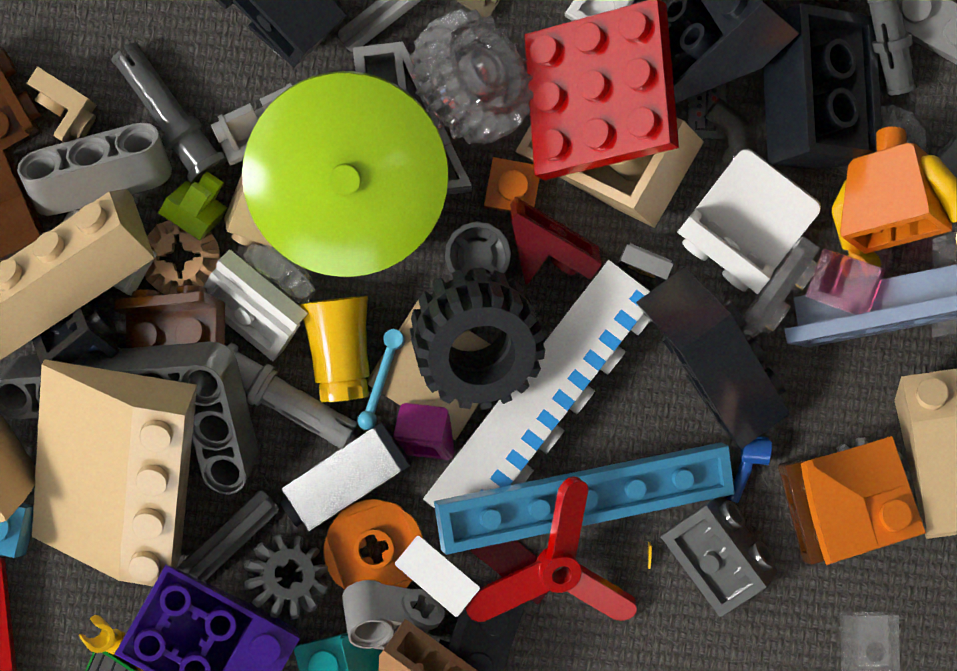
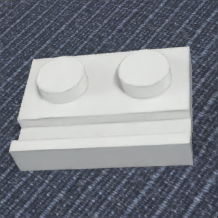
M229 249L218 260L216 269L210 274L204 287L207 288L208 294L225 302V323L270 360L274 361L284 351L299 328L301 321L308 313Z

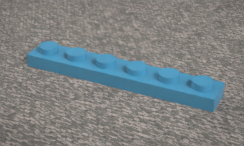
M722 442L436 500L434 501L441 550L446 555L550 533L558 489L567 478L573 476L579 477L588 485V496L582 526L733 495L734 486L729 446Z

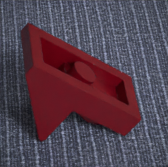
M515 196L510 204L511 219L525 284L528 285L548 255L551 256L552 263L569 275H575L578 272L591 280L602 265L599 246Z

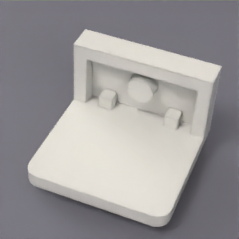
M743 149L733 159L677 233L685 238L682 244L693 255L704 261L710 257L724 268L722 275L732 285L742 291L750 288L758 294L770 280L774 269L817 217L821 206L816 198L774 166L768 164L751 149Z

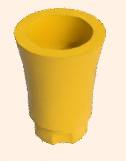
M368 296L336 298L298 304L308 313L303 321L312 355L315 383H320L319 395L321 402L348 401L369 396L366 377L370 376L366 332Z

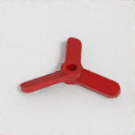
M573 476L567 478L560 485L548 547L539 554L536 562L481 587L465 607L468 616L472 620L477 622L487 621L548 591L555 593L568 592L614 620H627L636 614V600L632 595L579 564L576 559L588 496V485L583 480Z

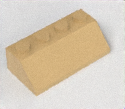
M127 189L109 191L93 203L85 205L78 213L51 231L43 233L36 241L9 259L0 262V360L155 259L134 198Z

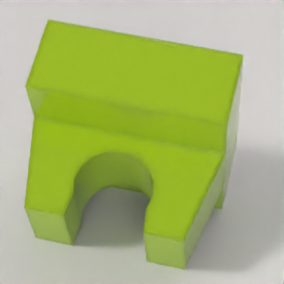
M209 172L202 176L199 183L194 182L191 184L185 181L165 199L159 214L200 241L220 223L227 210L226 206L215 200L224 182Z

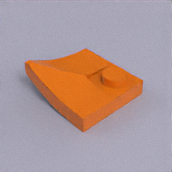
M892 436L801 463L807 500L826 565L926 533Z

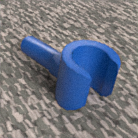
M759 436L740 449L739 470L733 482L734 494L729 495L727 499L739 503L753 464L769 465L772 442L768 437Z

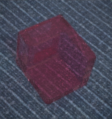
M824 248L806 297L856 315L870 312L886 269Z

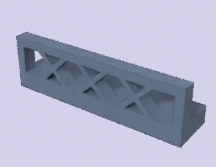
M957 264L794 297L798 326L785 329L787 344L813 347L957 319Z

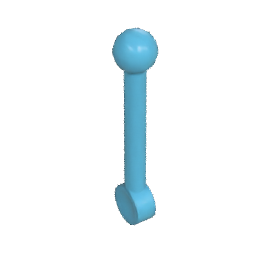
M390 329L384 335L383 340L387 347L366 410L358 416V425L363 430H371L377 424L375 411L395 351L403 347L405 343L404 335L397 329Z

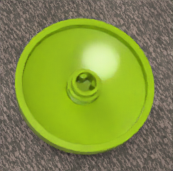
M335 71L315 75L294 84L268 105L259 117L247 142L242 176L244 195L250 214L261 234L280 254L295 264L316 273L338 277H355L376 273L397 264L413 253L425 241L437 223L444 206L448 186V165L444 144L438 128L428 112L412 95L391 81L375 75L355 71Z

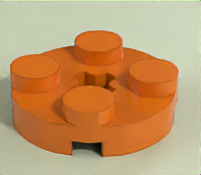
M380 499L358 501L342 510L329 527L323 547L325 564L328 566V572L332 579L344 590L348 586L364 580H374L385 585L407 588L412 579L395 565V562L416 536H420L423 539V535L413 516L397 503ZM368 535H375L377 541L386 540L389 549L382 552L383 561L380 563H374L371 557L363 558L360 554V549L367 545L365 537Z

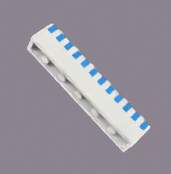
M608 260L543 343L545 357L542 360H538L541 370L537 378L528 377L527 380L530 387L522 394L517 390L512 392V401L502 404L501 400L498 401L423 500L435 508L434 501L526 482L534 471L527 465L529 460L538 449L547 454L565 431L557 424L569 409L578 414L595 392L588 384L598 371L601 370L608 375L626 352L619 347V344L631 330L636 335H639L650 322V319L643 314L636 303L650 291Z

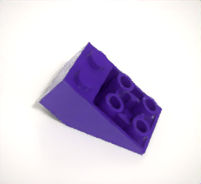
M165 564L114 655L144 671H282L300 637L297 628L278 618L275 620L270 619L266 611L260 608L254 609L251 603Z

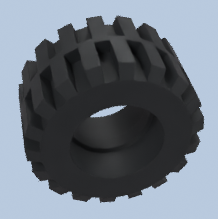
M473 268L472 275L464 276L462 270L452 272L453 279L446 283L442 278L432 283L434 288L432 294L424 291L418 299L420 309H413L411 316L413 328H410L411 341L421 377L424 376L426 386L432 393L438 391L440 399L448 404L457 399L459 408L470 409L472 403H479L481 409L492 408V401L500 399L502 404L512 401V392L517 390L522 394L530 387L527 380L528 377L537 378L541 370L538 360H542L545 357V347L542 341L544 340V335L528 294H524L522 286L513 279L507 282L505 274L494 270L491 276L486 275L484 268ZM492 326L502 330L499 337L486 348L477 351H462L452 347L456 338L471 328Z

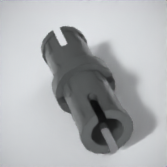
M867 0L876 35V41L872 42L874 52L880 54L886 83V94L899 95L918 88V82L915 78L909 46L913 44L912 34L905 30L900 0Z

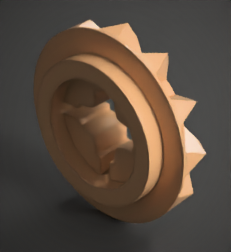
M169 220L156 224L147 237L151 249L158 254L146 272L145 277L155 289L163 294H176L177 287L195 285L204 287L220 259V251L215 237L209 232L199 241ZM176 237H179V241L182 243L185 251L201 254V257H194L193 260L185 262L184 270H182V279H180V273L177 271L175 264L165 260L159 261V257H166V254L174 252L175 244H177Z

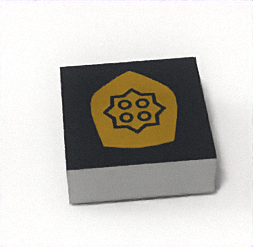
M631 243L625 246L618 261V265L661 283L668 279L673 267L672 260Z

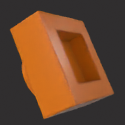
M493 157L484 208L511 212L510 204L515 196L534 207L540 179L534 175V164Z

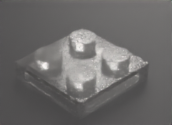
M802 237L793 245L773 272L770 280L743 315L747 326L741 329L744 334L755 337L762 331L769 334L776 329L791 307L784 302L786 296L790 291L797 294L800 289L803 290L820 266V264L812 260L820 249L818 246L805 237Z

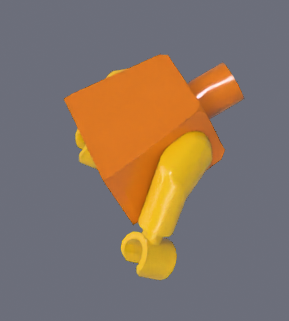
M885 127L876 132L877 152L854 158L849 163L847 179L844 181L832 205V216L841 247L844 250H848L849 253L842 262V272L847 278L855 279L861 276L859 261L863 265L864 274L867 278L877 275L881 269V261L875 251L951 232L952 223L957 222V178L939 157L927 154L915 143H907V133L901 127Z

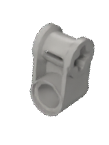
M364 580L348 586L342 595L349 642L359 648L384 650L404 619H407L427 634L429 630L438 627L444 618L443 606L422 589H407L385 585L374 580Z

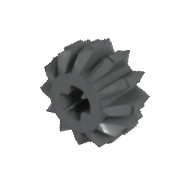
M282 535L274 536L272 539V550L263 543L258 544L254 551L260 561L247 560L244 565V570L257 576L243 583L244 591L259 589L261 593L253 600L251 605L254 609H258L266 601L271 603L268 617L272 620L279 617L283 606L290 621L297 620L300 617V606L304 610L312 612L318 606L312 594L324 595L328 590L327 585L314 579L328 573V566L326 564L313 566L311 562L320 553L319 548L314 546L306 554L302 553L303 538L300 536H295L290 543L289 549H287ZM284 567L293 571L290 578L296 577L297 582H293L287 589L278 584L282 580L281 577L275 579V573H279Z

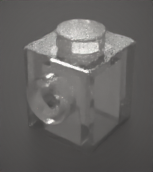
M891 611L840 612L841 671H900L899 615Z

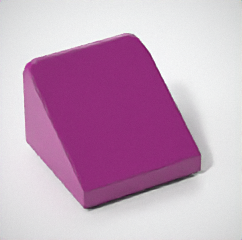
M404 403L400 406L393 437L404 452L410 456L443 460L453 459L455 451L448 410L444 407Z

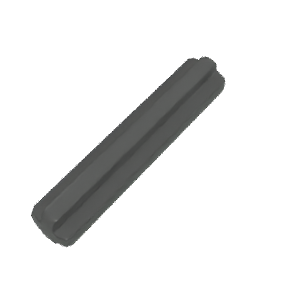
M257 491L176 569L205 582L278 513L279 507L277 503L265 491Z

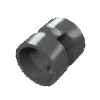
M473 222L465 224L453 232L446 244L445 261L451 277L452 272L462 270L464 276L472 275L473 268H484L487 276H491L494 270L506 275L511 252L508 240L499 229L489 223Z

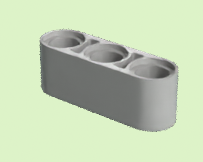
M135 123L33 151L22 158L18 164L17 171L35 211L41 215L51 216L83 208L109 191L127 189L131 194L156 188L168 180L172 167L156 127L149 123Z

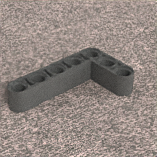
M199 342L121 348L119 353L112 358L108 357L101 350L84 352L78 360L71 363L158 378L155 375L158 374L166 380L196 384L197 392L192 439L202 477L206 485L220 494L229 495L237 493L243 488L259 456L258 445L238 362L234 353L227 346L219 342ZM38 355L14 358L0 374L1 416L8 419L39 418L42 366ZM202 370L210 372L214 377L206 375ZM215 416L222 418L224 421L217 419Z

